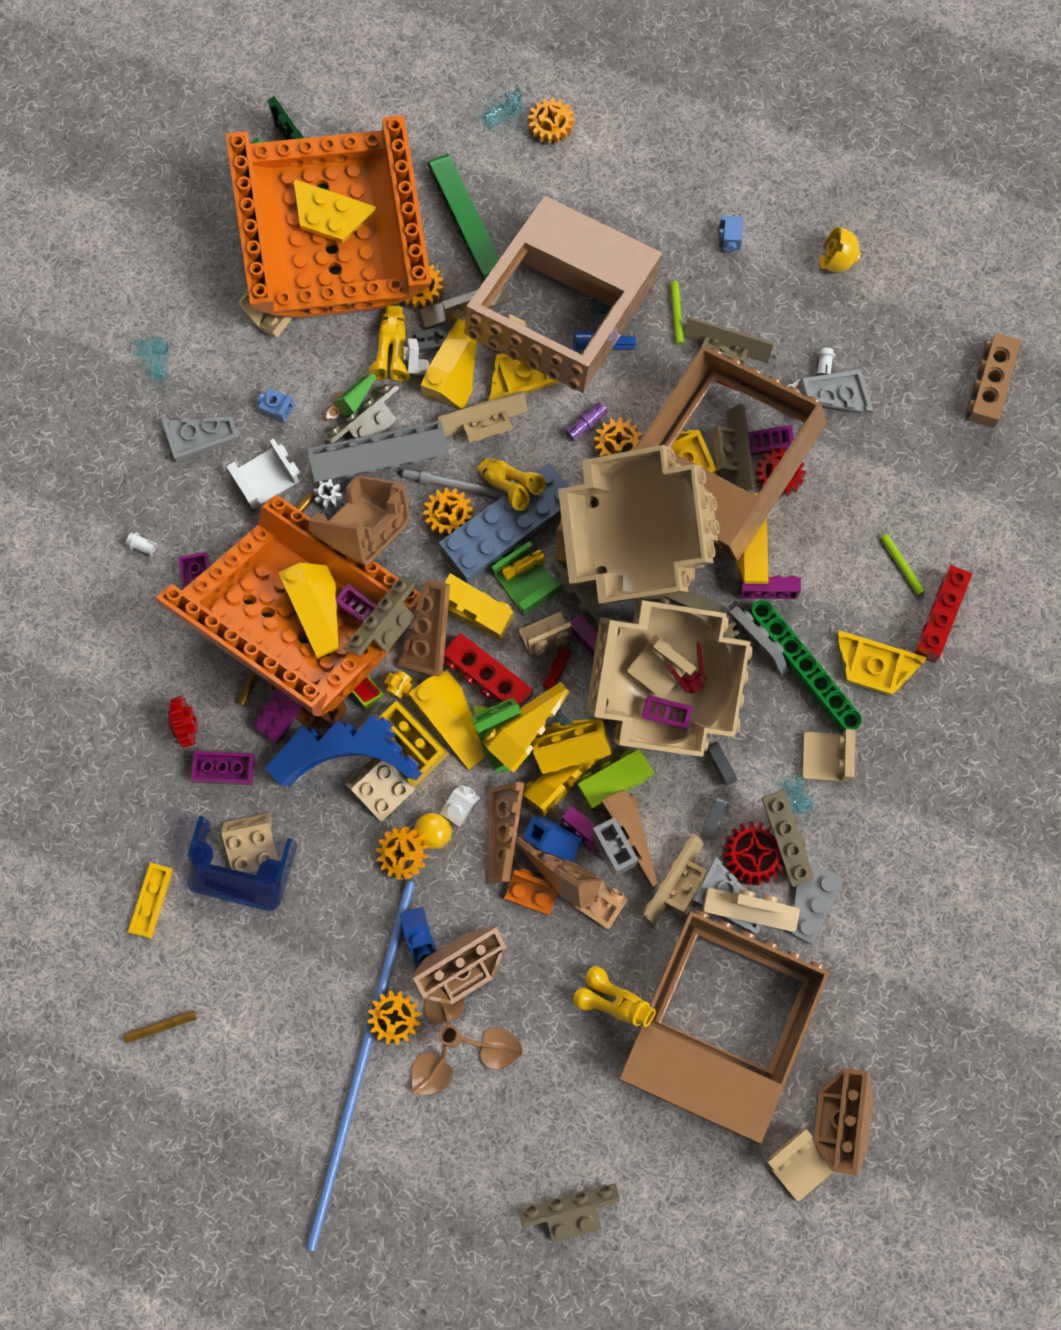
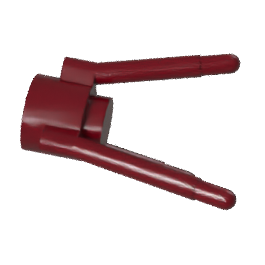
M699 641L696 643L699 672L694 670L691 675L685 672L681 678L670 665L666 666L668 671L682 686L685 693L694 694L701 691L704 687L703 682L707 681L704 674L701 642Z

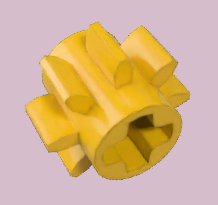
M399 670L396 671L395 675L389 672L384 681L385 685L388 686L385 691L398 699H401L403 694L409 697V692L414 688L413 684L410 683L412 678Z

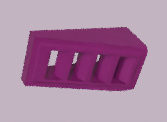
M792 425L748 432L751 455L768 454L771 452V449L779 453L781 448L786 452L794 440ZM782 435L786 436L785 443H782ZM772 436H776L777 444L773 445ZM757 437L758 447L754 448L753 438ZM763 437H767L768 446H764Z
M349 584L336 597L337 609L360 624H363L365 618L377 606ZM349 597L353 598L348 605L345 604ZM358 601L360 603L359 606L353 610L352 607ZM366 606L367 610L361 616L359 612Z
M647 695L641 718L687 731L693 706ZM652 703H657L655 714L650 715ZM662 705L666 706L663 718L659 717ZM671 708L675 709L673 720L668 719ZM680 711H684L682 723L677 722Z

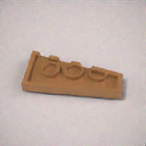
M430 579L424 582L416 607L417 613L415 619L411 622V632L409 638L405 641L403 647L405 650L398 666L434 676L443 674L450 584Z
M513 782L488 789V884L510 882L524 789L523 782Z

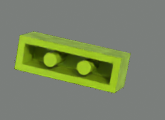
M640 748L636 751L630 749L621 755L622 759L615 763L611 760L600 767L601 771L593 775L590 772L579 779L581 782L578 783V789L592 812L601 807V801L606 797L623 790L628 792L654 776V771Z

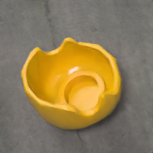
M427 813L421 816L416 821L413 829L417 830L416 837H424L421 844L428 845L427 849L443 848L451 840L453 832L450 822L442 815L436 813Z

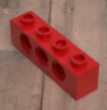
M950 565L946 570L914 650L915 654L927 657L926 660L936 663L941 657L973 573Z
M461 632L445 649L444 664L452 671L459 670L463 674L462 678L470 685L475 683L482 688L480 692L486 698L491 700L493 697L499 703H502L513 697L519 708H521L533 695V688ZM467 657L475 660L470 666L462 664V661ZM485 671L493 674L489 680L481 679L480 675ZM507 685L511 688V691L508 694H501L498 691L499 688Z

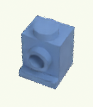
M721 215L719 242H723L722 250L725 252L740 250L743 217Z
M268 388L266 393L262 392L257 402L261 414L286 423L295 406L292 396H286Z

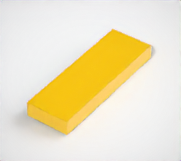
M149 863L128 933L152 939L172 877L173 868Z

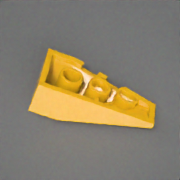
M457 319L421 383L423 396L459 410L465 408L472 393L477 340H473L464 334L465 321Z
M767 517L739 561L734 562L744 584H768Z
M561 682L521 707V713L496 724L494 728L488 729L484 735V745L514 773L534 748L530 744L535 736L542 735L545 731L546 719L556 714L570 691Z
M599 759L583 762L577 766L566 767L556 772H549L539 777L535 782L531 780L523 789L525 792L523 799L542 817H545Z

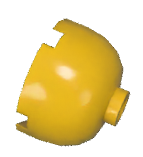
M834 227L825 239L824 245L827 246L825 257L822 254L820 255L819 265L820 268L827 271L841 273L850 269L853 264H856L860 259L861 252L859 251V242L855 234L845 228Z

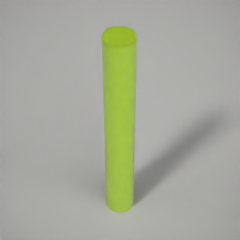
M672 281L670 282L675 345H683L684 336L679 282Z
M888 534L882 536L880 540L916 595L919 596L924 593V588Z

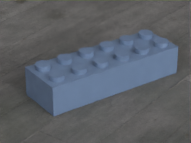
M550 463L536 472L545 478V490L540 495H533L528 492L530 502L525 510L517 511L512 508L508 500V494H505L439 542L440 551L467 584H470L492 568L493 563L499 557H507L517 545L525 544L561 517L558 489L569 486Z

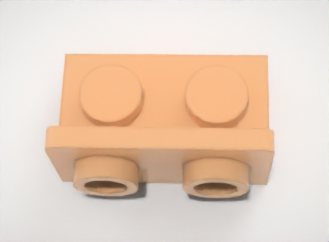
M603 881L593 905L579 910L609 929L628 899L624 897L620 890L610 888Z

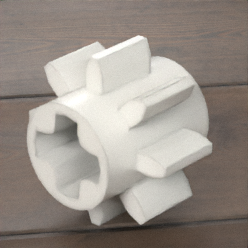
M331 479L325 483L319 481V488L313 490L316 495H319L315 498L316 503L323 502L325 509L331 504L337 507L336 500L342 499V495L337 493L341 489L340 485L334 486ZM328 491L332 495L328 497L324 492Z

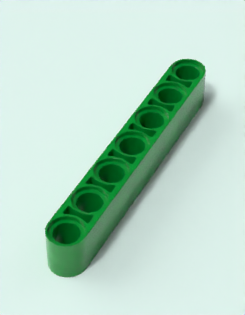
M447 153L429 160L428 166L430 172L434 173L433 178L439 190L443 192L442 197L447 207L451 209L450 213L456 226L459 225L460 227L459 232L464 243L468 244L469 248L467 249L473 262L476 261V268L482 280H485L500 258L450 155Z
M766 600L756 601L750 611L751 616L755 620L753 623L757 627L761 625L768 632V638L772 642L776 640L784 649L782 654L787 666L841 733L846 729L857 731L862 723L860 713L774 607ZM762 609L766 612L767 616L760 617L756 614L755 610ZM771 627H777V628H779L780 631H781V634H780V635H774V634H772L771 631H770V628H771ZM792 645L796 652L788 653L784 646ZM799 664H808L810 671H802ZM814 682H822L825 685V689L818 690L814 686ZM829 700H837L840 708H832ZM844 718H851L855 726L848 727L845 725Z

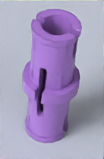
M601 402L596 403L593 408L585 414L582 413L579 419L565 430L566 435L569 438L572 436L571 440L576 441L577 438L588 429L591 430L594 427L593 425L608 413L606 407Z

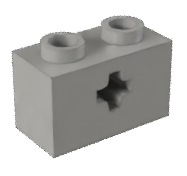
M615 817L592 829L591 836L613 877L636 866L638 859Z

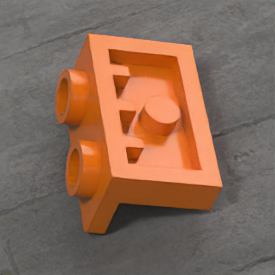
M520 868L519 871L514 870L504 899L550 916L558 894L555 888L544 876L542 879L533 877L534 873L527 869Z

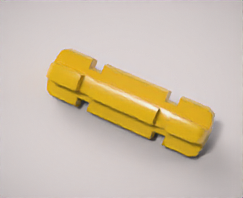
M537 550L532 553V556L527 555L513 562L512 566L509 564L503 567V576L506 580L515 577V574L520 575L534 568L535 564L540 565L544 563L545 556L541 550Z

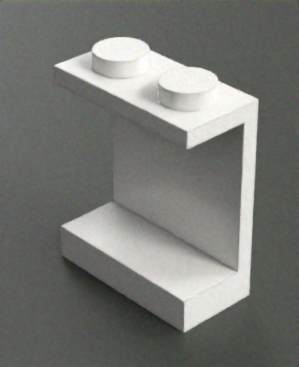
M274 439L270 440L271 449L239 468L235 462L226 466L252 509L270 500L276 494L278 495L299 483L297 475L300 472L294 462H288L286 459L288 453L282 444L277 445Z

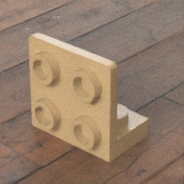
M248 290L238 301L239 306L258 329L276 338L293 318L272 315L255 309L250 305Z
M560 611L521 628L518 632L529 656L535 654L538 657L549 651L548 648L552 646L562 647L570 642L569 639L572 638L571 622H565Z
M655 634L627 668V671L658 696L665 698L678 682L666 666L670 665L680 677L685 672L691 675L696 666L689 658Z
M846 729L843 734L805 732L803 735L802 778L806 780L851 782L855 777L856 730Z
M370 757L344 782L380 821H383L415 790L397 768L375 757Z
M270 812L223 822L221 834L233 876L280 866L271 830L272 817Z
M801 1129L764 1161L796 1201L802 1200L834 1172L831 1171L828 1163L813 1142V1136L807 1129Z

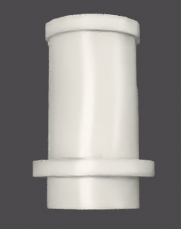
M821 348L820 352L817 353L819 358L817 376L831 374L832 359L835 358L833 349Z
M137 532L135 534L130 533L126 540V545L129 546V549L139 550L149 556H153L157 548L156 542L141 537Z

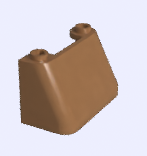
M357 475L346 487V495L349 502L329 521H327L324 514L320 513L315 514L308 521L309 529L313 536L356 563L368 565L406 528L410 516L403 482Z

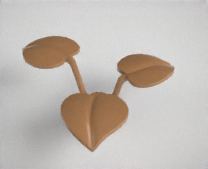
M463 998L453 1004L425 1000L424 1010L428 1021L434 1026H440L446 1022L439 1032V1039L443 1043L441 1046L442 1056L439 1058L437 1054L427 1052L416 1058L411 1071L412 1093L416 1095H431L442 1091L449 1085L453 1076V1069L449 1064L444 1063L448 1047L455 1048L461 1042L481 1047L480 1058L482 1062L490 1069L500 1070L511 1065L522 1055V1046L512 1033L497 1027L484 1032L483 1043L462 1036L461 1032L451 1025V1020L459 1018L463 1013Z

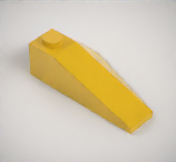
M298 563L278 572L316 657L320 658L339 649L336 584L327 565Z
M448 670L444 671L440 676L427 678L409 692L413 703L468 770L487 756L471 722L470 717H472V713L462 687Z

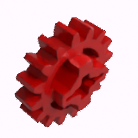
M783 448L780 449L779 453L771 449L770 456L764 453L763 460L758 461L757 466L759 468H756L755 474L759 475L756 482L763 483L761 489L785 454ZM804 462L801 463L795 472V479L792 477L782 492L787 497L790 496L791 490L796 493L799 489L798 485L802 486L804 482L802 479L806 474V471L802 470L805 465ZM766 467L770 472L768 477L766 476Z
M183 696L171 698V704H169L171 710L168 711L167 721L173 738H177V741L180 742V746L183 748L194 746L196 744L195 733H198V720L193 707L186 703V699Z

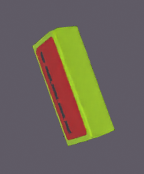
M369 676L351 692L366 710L384 696L383 692Z

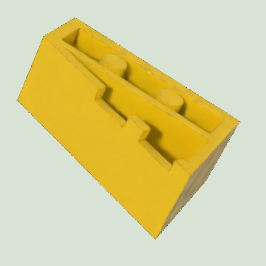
M450 573L445 583L450 584L448 614L501 640L514 617L511 606L502 601L494 600L488 594L479 591Z
M395 701L379 718L383 716L392 723L391 729L396 733L392 739L403 748L401 752L406 757L409 755L419 763L417 768L422 772L421 776L417 780L407 777L409 784L416 787L449 753L403 704Z
M602 719L574 720L572 722L573 725L562 726L560 722H553L551 727H544L545 731L543 734L536 735L533 739V754L542 774L556 772L566 767L577 766L583 762L611 755L610 739Z

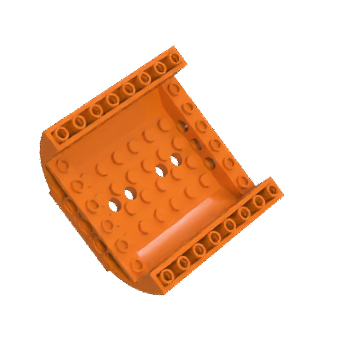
M404 115L382 117V130L272 142L250 144L248 131L225 133L250 305L255 309L277 316L297 317V319L385 309L386 306L398 304L420 294L431 285ZM298 180L316 187L319 184H326L329 187L328 191L375 206L376 213L373 216H369L363 222V225L357 231H353L344 243L300 229L294 181ZM334 245L338 248V251L335 254H329L326 248ZM332 266H338L342 271L337 275H333L329 272V269Z
M276 494L262 506L259 524L183 590L171 584L156 596V601L163 609L313 715L321 716L329 711H333L387 656L388 652L381 651L373 641H371L360 656L347 652L344 646L362 624L337 609L339 649L329 653V656L317 658L311 643L303 644L299 641L302 638L309 639L278 572L298 563L327 565L336 584V597L349 584L376 605L384 598L394 582L399 578L375 561L368 565L356 563L313 536L309 529L308 521L311 518ZM413 589L403 601L413 615L417 611L416 607L421 595L416 589ZM349 597L345 604L348 605L353 598ZM244 600H251V601H253L255 604H249V605H247V604H245L243 601H244ZM357 601L352 609L355 610L360 603ZM364 606L359 612L361 616L367 610V607ZM262 613H270L273 617L266 618Z

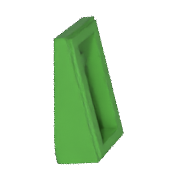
M375 374L362 376L334 401V405L342 416L352 415L356 412L375 381Z

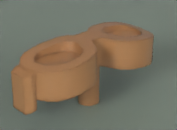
M341 392L334 395L332 405L327 408L324 417H322L324 421L334 420L339 416L340 411L334 405V401L342 395Z

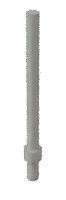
M405 468L403 470L402 477L417 480L420 484L429 485L431 483L495 498H501L507 494L500 489L432 475V472L422 470V472Z

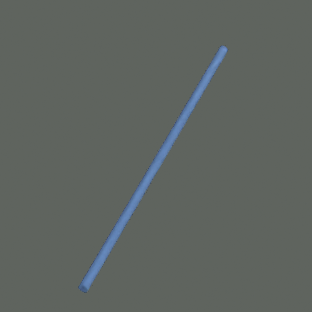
M406 880L373 1000L378 1003L381 1002L380 994L385 996L403 930L400 913L408 911L415 882ZM372 1003L371 1010H375L376 1007ZM369 1014L368 1020L372 1019L373 1015ZM368 1022L306 1246L308 1250L316 1251L372 1045L374 1033H371L370 1030L375 1026Z

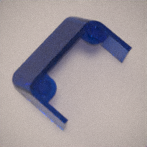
M199 816L188 852L187 884L189 889L197 894L270 912L276 910L281 904L298 844L293 839L287 838L281 861L265 860L259 866L257 875L211 864L213 849L206 843L211 822L205 817Z

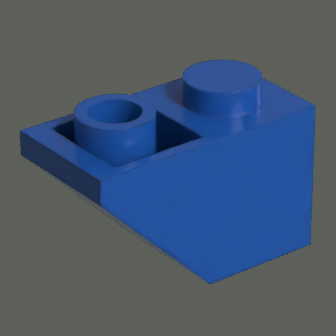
M548 816L532 817L522 837L539 850L568 861L575 860L583 843L581 838Z
M423 907L400 913L403 932L416 968L420 966L426 957L436 952Z

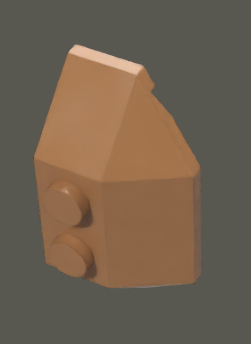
M496 926L465 933L426 957L411 978L423 999L453 1004L494 978L502 955L507 947Z
M843 1068L819 1090L813 1142L828 1163L831 1171L858 1176L868 1152L873 1108V1093L869 1071Z

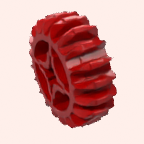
M749 821V829H747L745 824L741 823L739 825L740 831L736 828L731 830L735 837L727 835L725 838L731 844H723L722 849L729 851V853L722 854V858L730 859L724 866L725 868L733 866L734 869L730 873L735 875L738 872L740 874L737 878L738 882H741L746 877L747 886L751 885L752 879H755L756 886H760L761 878L764 883L769 884V875L776 879L778 874L775 870L779 872L784 870V867L779 864L783 863L774 834L770 833L771 825H768L766 830L762 829V821H759L757 828H755L753 821ZM749 835L748 848L735 851L737 842ZM756 835L765 838L772 848L762 846ZM753 845L756 852L762 853L758 855L757 860L754 859V855L747 854L751 852ZM774 856L771 867L761 872V859ZM737 859L749 861L753 872L743 868Z

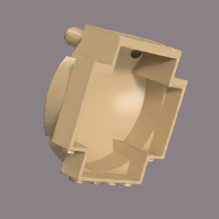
M665 445L582 460L584 484L558 489L569 584L596 585L599 604H613L637 599H658L672 594L689 592L688 586L695 579V569L703 568L706 564H713V557H715L714 541H718L717 535L720 533L719 523L715 520L714 512L717 509V502L712 493L707 492L704 484H706V474L702 467L695 464L681 466L676 463L675 454L671 447Z
M637 599L632 622L600 617L585 712L593 717L617 720L614 742L618 745L703 757L704 751H707L709 739L706 737L707 733L735 737L736 731L739 730L740 718L738 715L739 709L744 704V694H742L743 685L748 680V670H746L747 661L752 656L751 642L723 636L724 632L728 629L727 613ZM655 634L689 658L696 666L695 671L699 672L696 643L698 641L701 642L704 674L707 678V681L703 682V689L694 694L685 693L682 686L677 682L666 697L662 698L693 706L687 731L641 718L647 695L661 697L629 674L627 668ZM652 703L650 715L655 714L657 703ZM661 706L659 717H664L666 706ZM671 708L670 714L668 717L669 720H673L675 713L674 708ZM680 711L677 722L682 723L684 711Z

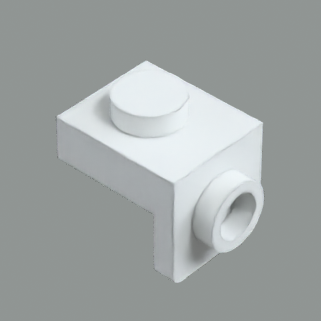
M408 338L407 347H403V360H406L408 373L414 375L426 374L430 366L429 361L418 359L419 347L417 339Z
M460 785L452 792L440 814L460 827L480 797L470 787Z

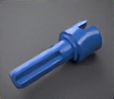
M575 331L573 338V349L579 354L583 352L594 335L593 331ZM620 336L612 349L634 350L636 348V337Z

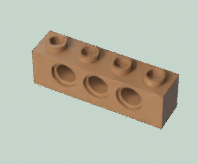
M996 332L991 340L987 339L983 350L987 355L985 360H981L978 368L981 376L980 379L975 380L972 392L976 394L974 400L970 399L966 412L970 413L968 421L995 428L1000 420L1022 340ZM994 358H999L1002 362H997ZM988 377L994 378L996 382H991ZM982 397L989 398L991 402L984 401Z

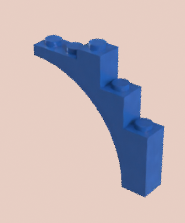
M373 715L359 730L349 722L342 723L336 721L324 736L314 727L310 729L302 726L265 767V770L280 785L289 787L313 767L328 760L345 756L378 758L391 764L408 778L417 780L422 774L417 768L419 763L409 755L406 757L401 752L403 748L392 739L396 735L391 729L392 723L383 716L379 718Z

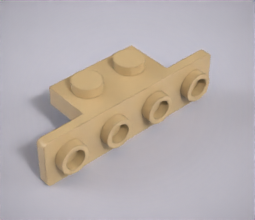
M519 391L439 416L437 419L442 421L445 437L465 431L470 443L512 430L509 417L528 411L524 392Z
M692 834L685 841L680 855L672 862L666 878L660 882L654 898L646 905L643 916L654 925L657 923L667 905L687 915L695 901L692 899L707 871L693 863L704 845L697 835Z
M707 888L703 912L787 931H796L800 909L777 903V897L764 895L763 899L755 898V892L740 890V894L713 888Z

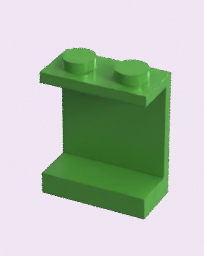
M530 541L526 544L521 543L517 545L511 554L507 557H499L492 566V573L524 616L562 591L560 581L557 577L553 579L543 564H535L534 568L520 575L515 574V577L506 580L503 576V567L509 564L512 566L513 562L527 555L532 556L533 547Z
M513 697L470 717L496 774L507 772L509 769L486 748L483 743L484 735L488 729L494 728L496 724L521 713ZM533 749L523 762L534 758Z

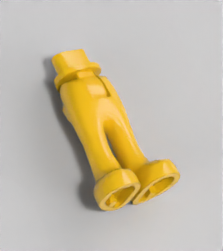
M386 306L385 313L382 315L376 360L370 365L368 375L375 374V380H385L388 377L389 345H393L390 377L395 381H408L410 379L408 367L403 360L406 329L404 323L405 316L401 306Z
M486 458L477 467V472L480 473L483 479L493 487L508 494L510 505L517 511H523L528 507L530 502L528 492L533 495H540L546 487V480L541 474L520 471L506 462L498 461L495 458ZM511 480H515V481H517L519 484L513 483V482H511Z
M593 966L588 970L586 983L591 989L614 998L615 1001L610 1002L584 987L579 988L573 997L574 1006L580 1010L597 1009L620 1021L632 1023L635 1026L642 1025L648 1027L656 1014V1010L650 1007L648 1002L643 1001L636 994L612 984L605 970L598 966Z

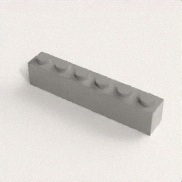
M442 421L308 448L309 461L315 482H328L329 479L332 480L341 476L345 478L352 477L360 472L372 473L379 468H395L403 463L409 462L414 464L422 459H438L448 454Z

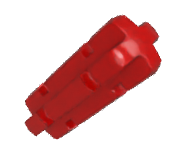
M565 647L559 648L557 658L554 659L548 671V677L543 682V688L546 690L557 685L556 681H559L566 666V661L571 656L569 649Z

